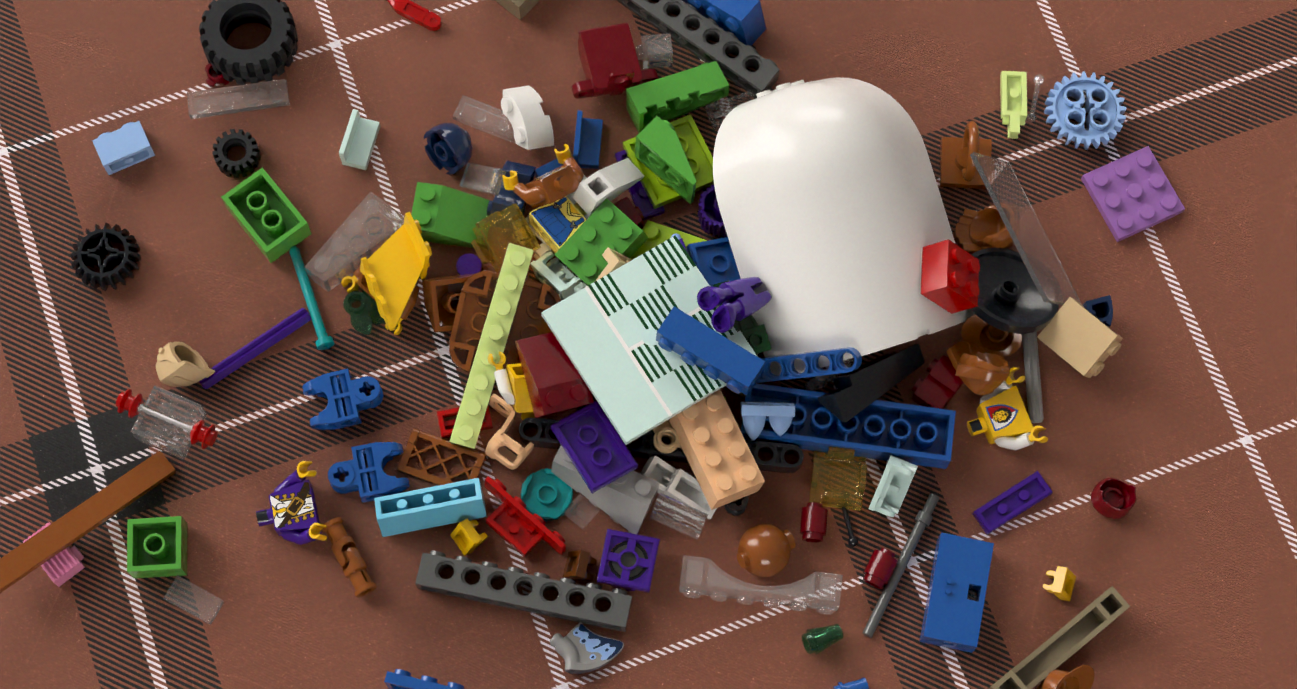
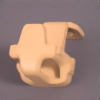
M492 394L489 405L506 417L507 420L488 442L485 454L491 459H496L507 468L514 470L530 454L534 444L530 442L523 448L522 445L506 435L514 421L515 410L498 395ZM497 403L502 405L505 408V410L502 409ZM504 446H507L509 449H511L513 452H515L518 456H516L514 453H512L510 450H508V449H507L506 447H504Z

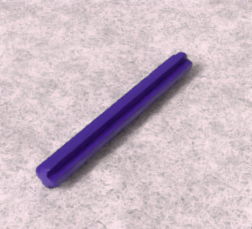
M305 308L299 309L210 368L215 370V373L208 378L200 380V384L204 389L210 388L309 322L311 316Z

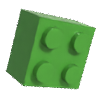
M183 517L128 519L127 572L133 578L187 575L188 523Z

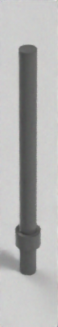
M930 493L922 511H918L914 519L916 524L898 558V563L888 584L885 585L862 632L863 635L869 638L873 637L925 527H929L933 519L932 513L939 500L937 495Z

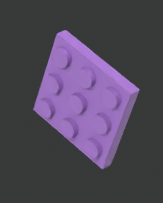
M1149 146L1088 172L1081 177L1083 184L1117 242L1181 214L1185 210Z

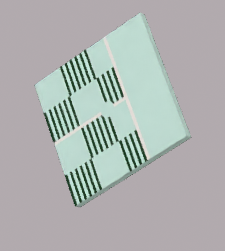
M676 235L541 312L545 322L625 445L726 386V383L718 378L714 380L708 377L703 372L704 369L699 366H691L681 359V355L676 352L664 350L656 341L658 329L674 306L716 331L712 325L711 317L717 308L707 312L702 310L697 303L699 290L710 285ZM735 323L731 330L725 333L717 332L757 356Z

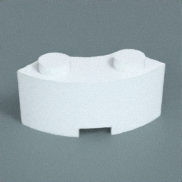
M529 85L503 89L501 108L503 114L512 125L515 144L527 150L554 146L551 119L549 115H544L540 103H543L540 95Z

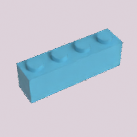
M479 478L374 498L377 522L383 537L458 523L467 518L468 520L487 517Z

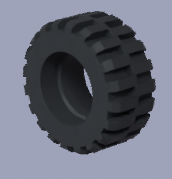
M213 0L208 5L209 11H204L201 17L203 22L199 25L200 41L208 63H211L213 70L218 75L222 73L223 78L229 82L235 79L239 85H246V82H251L253 86L259 85V81L265 80L266 83L272 81V76L276 74L280 76L285 72L284 66L289 67L293 62L292 55H296L298 49V35L292 13H290L289 7L285 2L281 0H218L216 2ZM246 23H260L272 30L269 38L262 45L253 49L241 50L227 44V39L231 32Z

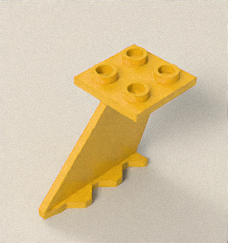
M410 212L405 213L404 224L368 259L366 257L361 258L360 272L365 276L369 292L375 298L378 312L385 320L390 331L396 329L419 277L421 280L426 278L427 270L430 267L429 258L432 256L429 243L427 241L424 242L421 236L420 223L417 219H413Z

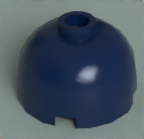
M443 123L434 126L424 134V139L427 138L428 143L424 146L429 159L439 170L444 167L449 171L446 174H455L469 162L472 156L471 137L460 126L453 123Z

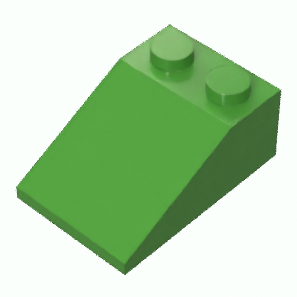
M656 116L636 136L635 157L689 204H692L697 183L675 128L667 120L663 121Z
M417 182L411 215L414 220L417 219L420 223L423 241L487 249L490 231V216L487 215V207L490 200L443 185Z

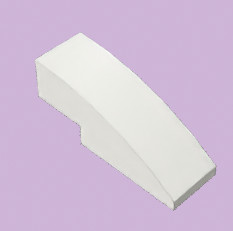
M657 456L649 457L640 474L660 483L659 494L707 519L712 518L716 509L711 510L696 478L682 469H675Z

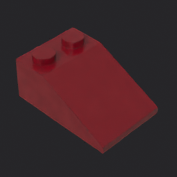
M553 332L515 341L535 418L594 403L590 389Z

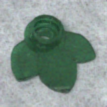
M364 290L362 292L353 291L344 298V309L351 315V325L359 333L370 335L373 324L385 323V320L378 312L376 301ZM356 301L361 302L358 308L352 307V304Z

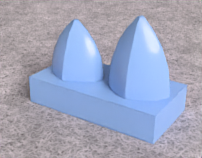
M741 402L740 412L746 433L754 441L763 430L766 416H769L772 429L777 435L782 436L791 425L792 417H795L794 403Z

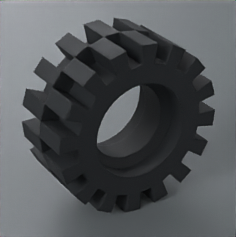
M230 129L231 134L228 135L225 131L222 133L223 138L219 136L216 138L218 144H213L214 151H212V154L222 173L225 172L226 176L230 177L233 174L234 178H239V174H242L243 177H246L247 171L252 174L254 172L253 166L258 167V160H261L260 150L255 138L249 132L245 134L242 129H239L238 133H236L235 129ZM235 146H242L246 149L245 157L239 161H231L227 157L228 151Z

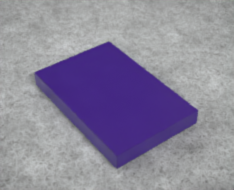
M597 400L551 425V430L592 494L638 468L635 459Z

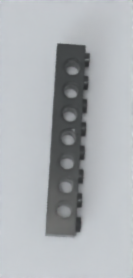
M616 0L705 63L717 61L725 77L757 98V93L770 90L777 82L780 69L775 62L770 59H764L752 46L744 45L738 41V38L733 33L725 32L713 19L705 18L699 14L694 6L686 5L681 0H658L659 2L655 4L648 2L649 0ZM676 13L678 14V16L670 17L668 16V14ZM690 26H694L698 29L695 31H691L687 28ZM708 40H715V41H717L718 43H717V44H709V43H707V41H708ZM733 53L737 55V57L729 58L727 54ZM754 67L757 71L749 72L746 68Z
M430 551V554H422L415 582L418 589L626 632L632 596H629L625 590L612 589V592L601 590L602 587L600 585L586 583V586L576 585V581L568 578H560V581L549 579V575L535 572L534 576L523 573L524 570L516 567H508V570L497 568V564L483 561L482 565L471 563L472 560L463 556H456V559L447 558L445 553L439 551ZM445 568L454 570L453 576L449 579H442L440 577L441 571ZM472 573L480 576V580L474 585L466 583L467 576ZM503 579L506 581V585L501 590H495L491 587L493 581ZM523 584H528L532 587L531 593L526 596L520 595L517 592L518 588ZM548 590H555L559 594L554 601H547L543 596ZM575 595H580L585 601L581 606L575 607L570 604V599ZM599 601L609 602L611 605L610 609L606 612L598 611L596 604Z

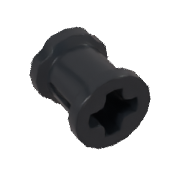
M749 496L738 499V501L741 500L740 506H737L735 502L724 505L727 513L733 516L743 514L747 508Z

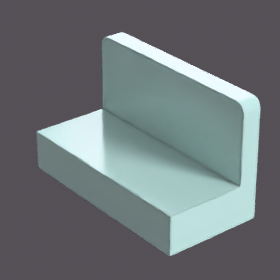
M356 109L352 110L339 150V156L342 165L367 170L379 133L380 122L361 118L359 111Z

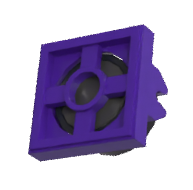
M607 529L597 582L609 584L616 589L624 588L627 591L640 590L650 592L660 539Z

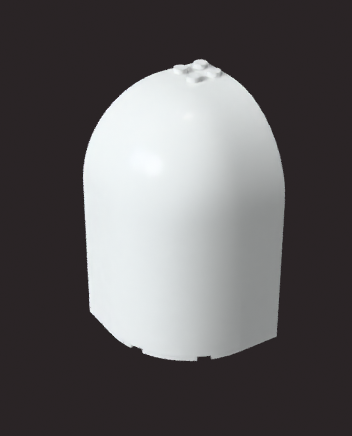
M836 77L806 83L804 80H800L791 84L788 82L778 85L772 91L766 90L757 93L756 99L740 104L728 113L719 128L714 146V187L719 210L740 278L759 277L763 283L754 290L755 294L757 295L768 290L772 296V299L764 307L752 314L758 326L765 325L772 349L763 352L765 357L847 347L857 349L861 356L918 339V337L925 334L929 335L965 322L967 318L974 315L971 309L951 314L921 295L923 247L947 239L954 243L955 241L922 136L909 114L894 98L870 83L852 78ZM845 353L843 355V362L854 357L850 353ZM821 355L818 359L820 368L830 366L829 359ZM797 358L795 360L794 367L799 373L804 372L805 363L802 359ZM773 361L770 369L774 375L778 376L781 373V365Z

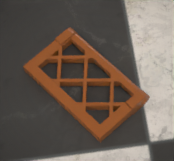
M413 428L397 471L437 486L453 483L452 479L464 474L467 475L468 480L478 478L487 455ZM419 438L433 444L420 451L416 448ZM437 447L448 448L456 451L457 454L442 460ZM435 449L440 461L425 468L420 455ZM467 455L475 458L474 466L466 469L461 456ZM418 456L423 469L417 470L409 467L410 459ZM459 457L464 470L449 476L444 463ZM442 465L447 478L436 477L428 474L427 471Z

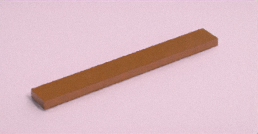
M158 451L0 558V593L174 475L176 469L162 452Z

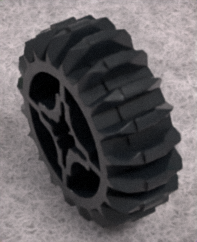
M105 223L103 229H101L99 225L95 224V231L91 232V230L86 228L85 232L87 235L85 237L78 235V240L81 243L73 244V249L76 252L70 253L71 259L74 260L71 266L76 270L75 275L77 278H82L84 285L90 284L92 289L95 290L100 286L103 291H106L108 286L111 285L116 290L117 283L121 282L122 285H126V277L134 279V274L131 270H139V265L136 262L141 261V256L138 253L140 247L138 244H135L136 238L130 235L127 229L121 230V227L117 224L111 228L109 223ZM114 241L122 244L125 251L114 249L111 242ZM108 253H109L110 256H109V257L106 256L107 258L104 259V261H103L102 258H103V257L105 258V255H108ZM87 263L98 265L100 273L88 269Z

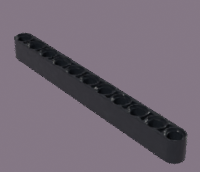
M524 419L519 426L522 442L525 445L532 442L534 447L559 449L561 446L560 442L552 439L550 434L553 432L551 425L560 420ZM529 427H534L538 430V433L534 437H528L524 434L525 430ZM653 430L638 438L642 441L640 447L633 448L629 444L626 445L631 455L636 458L649 459V457L657 456L665 461L689 463L680 448H677L672 453L658 451L653 443L655 435ZM662 438V441H665L668 445L671 443L669 438ZM745 440L759 470L795 473L801 468L804 454L800 447L792 444ZM766 451L771 454L772 459L770 461H762L758 454ZM788 454H793L797 457L798 462L789 464L785 461L784 457Z

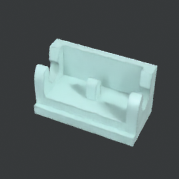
M550 251L530 264L536 278L542 284L545 283L551 286L562 301L587 285L582 283L579 277L571 273L557 257L546 264L554 256Z
M891 455L869 509L889 517H894L895 513L898 514L918 466Z

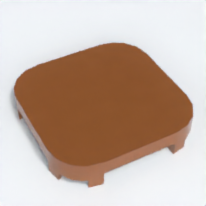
M483 270L473 274L465 281L460 293L449 340V354L452 362L460 370L467 373L471 371L499 278V273H494L493 271ZM525 280L504 350L506 361L503 364L504 369H506L507 364L521 363L515 341L552 332L541 315V312L561 301L559 295L551 286L545 283L540 284Z

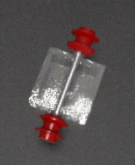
M154 385L145 404L143 403L142 394L139 393L134 397L132 396L131 389L121 392L117 397L116 406L118 407V413L121 414L126 410L128 411L129 418L139 414L130 431L138 441L180 459H185L192 444L194 445L199 441L202 443V449H206L208 446H212L217 439L218 432L215 431V425L212 424L209 428L205 427L204 420L207 412L202 405Z

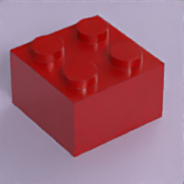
M949 239L923 247L921 295L951 314L978 307L979 259Z

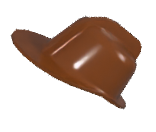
M976 314L967 318L962 325L961 334L964 342L983 347L986 353L1002 357L1010 356L1021 346L1022 334L1006 332L984 322Z
M1082 665L1070 672L1053 670L1036 689H1091L1095 677L1094 669L1089 665Z

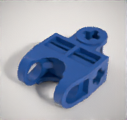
M348 368L323 374L302 386L304 395H317V397L328 399L326 408L319 412V415L309 420L311 428L316 430L340 429L361 424L359 411L377 407L381 404L384 397L380 384L375 378L365 376L352 380V375ZM367 389H372L370 396H366Z
M375 442L351 447L353 460L337 462L328 471V479L335 492L347 494L359 491L362 503L375 501L374 498L401 493L410 487L408 478H396V476H389L383 471L387 462L403 453L402 444L395 442ZM364 455L367 457L368 468H366ZM341 474L346 476L344 482L339 480ZM368 478L371 479V485H372V490H373V491L370 490V484H369V479H368Z

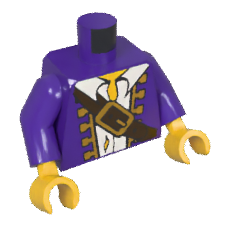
M301 461L297 466V470L274 489V493L269 495L271 508L256 511L259 527L274 524L275 531L279 536H282L284 540L299 545L315 540L325 541L327 539V536L320 534L322 533L321 530L327 528V526L320 524L313 485L309 479L306 480V477L316 476L315 470L308 471L309 465L313 463L312 461Z

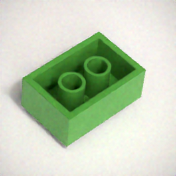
M263 167L221 196L227 210L270 263L312 234L307 221Z
M606 198L554 255L588 286L596 281L608 265V262L602 256L607 247L631 258L646 242L648 236Z

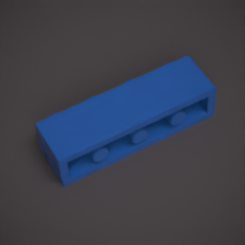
M675 306L656 334V341H658V345L661 348L681 355V359L691 366H699L704 369L703 372L708 377L717 380V378L722 380L731 391L737 394L741 392L747 395L764 368V360Z

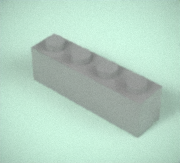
M562 445L552 463L551 472L576 492L584 495L595 507L602 509L614 522L626 528L628 533L638 534L657 495L659 482L631 471L592 494Z

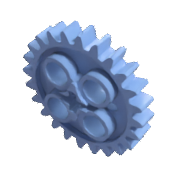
M1083 71L1080 78H1078L1074 72L1070 80L1064 76L1061 83L1056 82L1053 87L1054 89H1050L1049 97L1045 101V105L1048 107L1045 108L1044 114L1049 115L1046 123H1053L1050 129L1051 132L1059 131L1057 139L1067 138L1065 145L1074 141L1076 149L1082 143L1085 150H1088L1092 143L1097 149L1100 141L1107 145L1110 140L1109 138L1114 140L1117 132H1120L1122 129V123L1126 119V116L1122 114L1125 113L1127 108L1121 105L1125 99L1122 97L1117 98L1120 89L1112 91L1113 82L1106 85L1104 83L1105 76L1096 80V74L1093 72L1091 77L1087 78L1085 71ZM1083 91L1086 92V100H1085ZM1067 97H1074L1077 102H1072ZM1092 97H1098L1102 102H1097ZM1086 113H1088V115H1087V117H1086V126H1087V129H1088V130H1085V128H1084V122H1085V115H1086ZM1068 119H1074L1078 124L1074 125ZM1093 119H1099L1103 125L1095 123Z

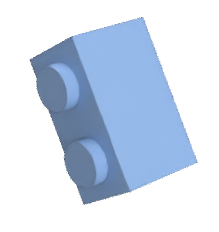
M140 121L126 123L120 129L103 133L97 139L92 140L108 175L155 156Z

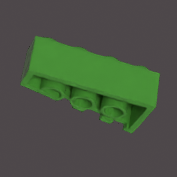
M717 61L706 62L698 67L627 88V111L638 133H640L656 116L663 121L667 120L669 122L728 96L729 84Z

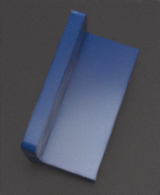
M578 110L573 158L581 168L599 169L603 120L583 118V111Z

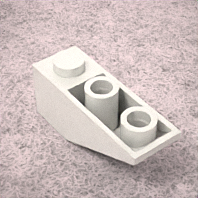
M626 158L598 170L582 181L573 199L590 216L606 198L612 201L643 179L644 175L629 158Z

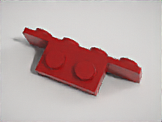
M489 476L485 479V488L502 502L486 519L487 525L523 557L542 539L561 556L566 552L565 539L557 531L551 532L545 526V521L538 514L534 513L532 515L525 509L527 506L519 497L515 496L513 498L508 494L506 486L500 480H493Z

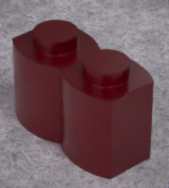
M945 355L940 360L935 358L926 370L929 372L928 376L925 379L920 377L912 388V391L915 392L912 400L921 406L944 409L964 383L959 376L955 375L956 370L951 360Z

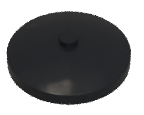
M986 248L972 254L979 259L980 264L978 307L971 308L974 314L995 328L1018 334L1037 332L1051 322L1059 307V293L1053 279L1044 268L1031 258L1004 248Z

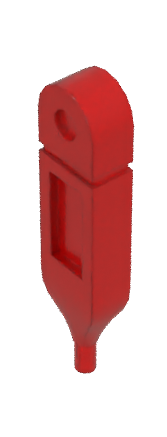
M386 0L397 14L430 31H437L441 28V18L436 13L410 0Z

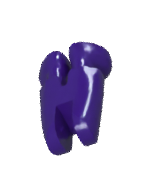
M749 277L722 283L719 288L712 286L704 287L697 294V303L702 310L707 312L717 308L711 317L712 325L717 332L725 333L733 328L735 320L741 321L764 307L772 299V296L768 290L756 295L754 290L761 286L763 282L759 277Z

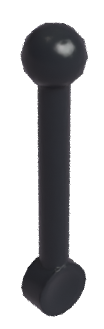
M839 494L837 502L841 505L849 535L848 544L851 547H855L858 544V539L854 537L846 507L847 497L845 494Z

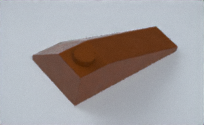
M528 270V273H527V276H526V279H525V280H528V281H530V280H529V270ZM473 274L422 279L424 304L435 333L452 330L461 290L465 281Z

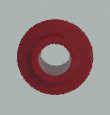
M810 502L807 503V507H802L800 534H802L803 541L823 542V536H826L828 510L823 508V504Z
M881 548L880 551L874 550L863 572L865 574L863 581L875 588L882 589L884 584H888L898 563L894 558L896 554L885 548Z

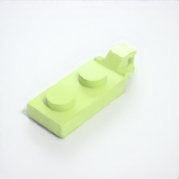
M1001 71L1002 124L1008 125V138L1018 139L1020 125H1025L1027 118V72Z

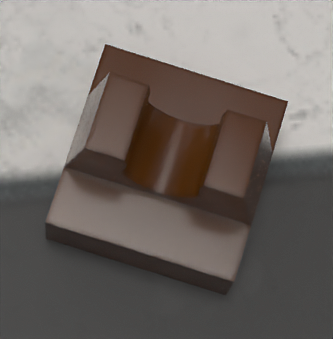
M583 550L568 552L563 578L582 581L593 580L594 575L587 573L586 570L587 565H596L597 560L591 557L589 552Z

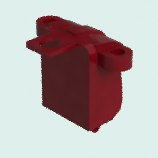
M628 23L578 31V51L586 80L572 85L574 98L620 95L626 92L627 88L659 79L655 69H640Z

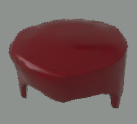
M1105 478L1098 482L1091 492L1092 505L1098 513L1107 518L1121 519L1135 505L1136 487L1119 479Z

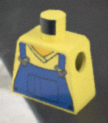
M565 196L551 204L531 211L529 213V224L551 250L556 253L586 221L584 216L587 213L578 203L573 204Z

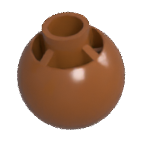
M770 524L755 525L742 535L738 544L737 561L742 568H745L755 576H774L780 573L788 564L791 550L795 549L796 546L795 539L787 529L781 531L778 527Z

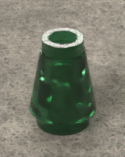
M838 624L807 629L806 633L801 636L802 643L808 654L815 653L817 655L843 639V632Z

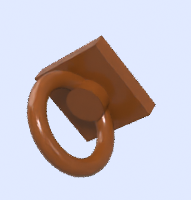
M969 121L966 124L963 138H941L940 187L990 189L992 139H979V129L975 121Z

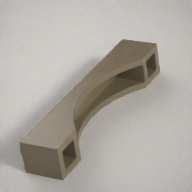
M1111 586L989 689H1033L1050 672L1057 669L1124 613L1130 605Z

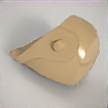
M169 342L163 348H159L156 371L159 380L163 384L172 387L190 386L215 373V370L208 367L203 357L196 350H193L183 342Z

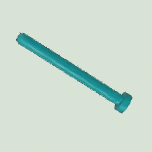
M292 246L289 253L318 340L315 342L318 350L329 349L335 344L333 337L327 334L298 247Z

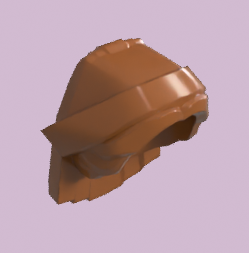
M1001 204L990 205L980 211L965 209L955 226L954 238L957 240L958 246L968 253H975L986 248L1007 249L1012 247L1017 231V217L1011 208Z
M961 341L956 342L947 350V354L956 370L955 375L959 376L973 393L979 395L993 393L997 387L1007 380L1010 374L1008 361H1005L1000 355L985 353L983 347Z

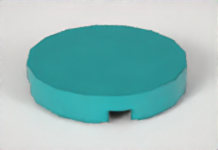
M548 468L540 469V471L530 474L522 484L521 499L527 506L525 509L532 515L534 513L538 514L544 521L557 520L565 515L571 507L573 499L572 488L551 472L552 469Z

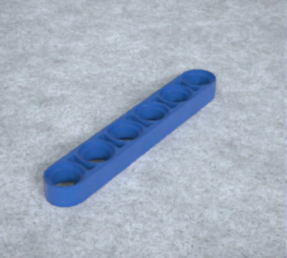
M852 347L760 358L765 361L764 368L755 383L848 373L860 367L862 357L860 352ZM845 353H850L854 357L852 367H847L843 363V355ZM821 355L829 359L830 366L827 370L821 369L818 364V359ZM797 358L802 359L805 363L803 373H799L794 367V362ZM773 361L781 365V373L778 376L771 372L770 365Z

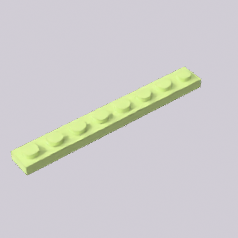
M512 243L508 244L449 441L451 443L471 449L476 447L496 380L494 375L496 368L488 362V355L492 354L493 361L497 364L500 361L499 352L504 353L534 253L532 249Z

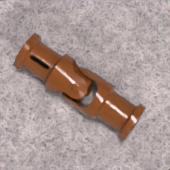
M337 517L326 522L324 525L327 528H323L322 532L327 534L332 543L331 549L341 565L345 577L350 579L356 590L355 596L360 598L373 592L377 585L371 581L366 571L367 565L361 557L352 536H348L343 526V519Z

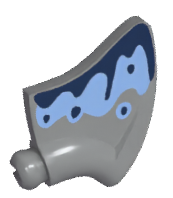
M581 622L565 637L560 633H556L550 640V645L555 647V651L565 660V672L572 674L587 673L605 666L624 647L623 642L597 635Z

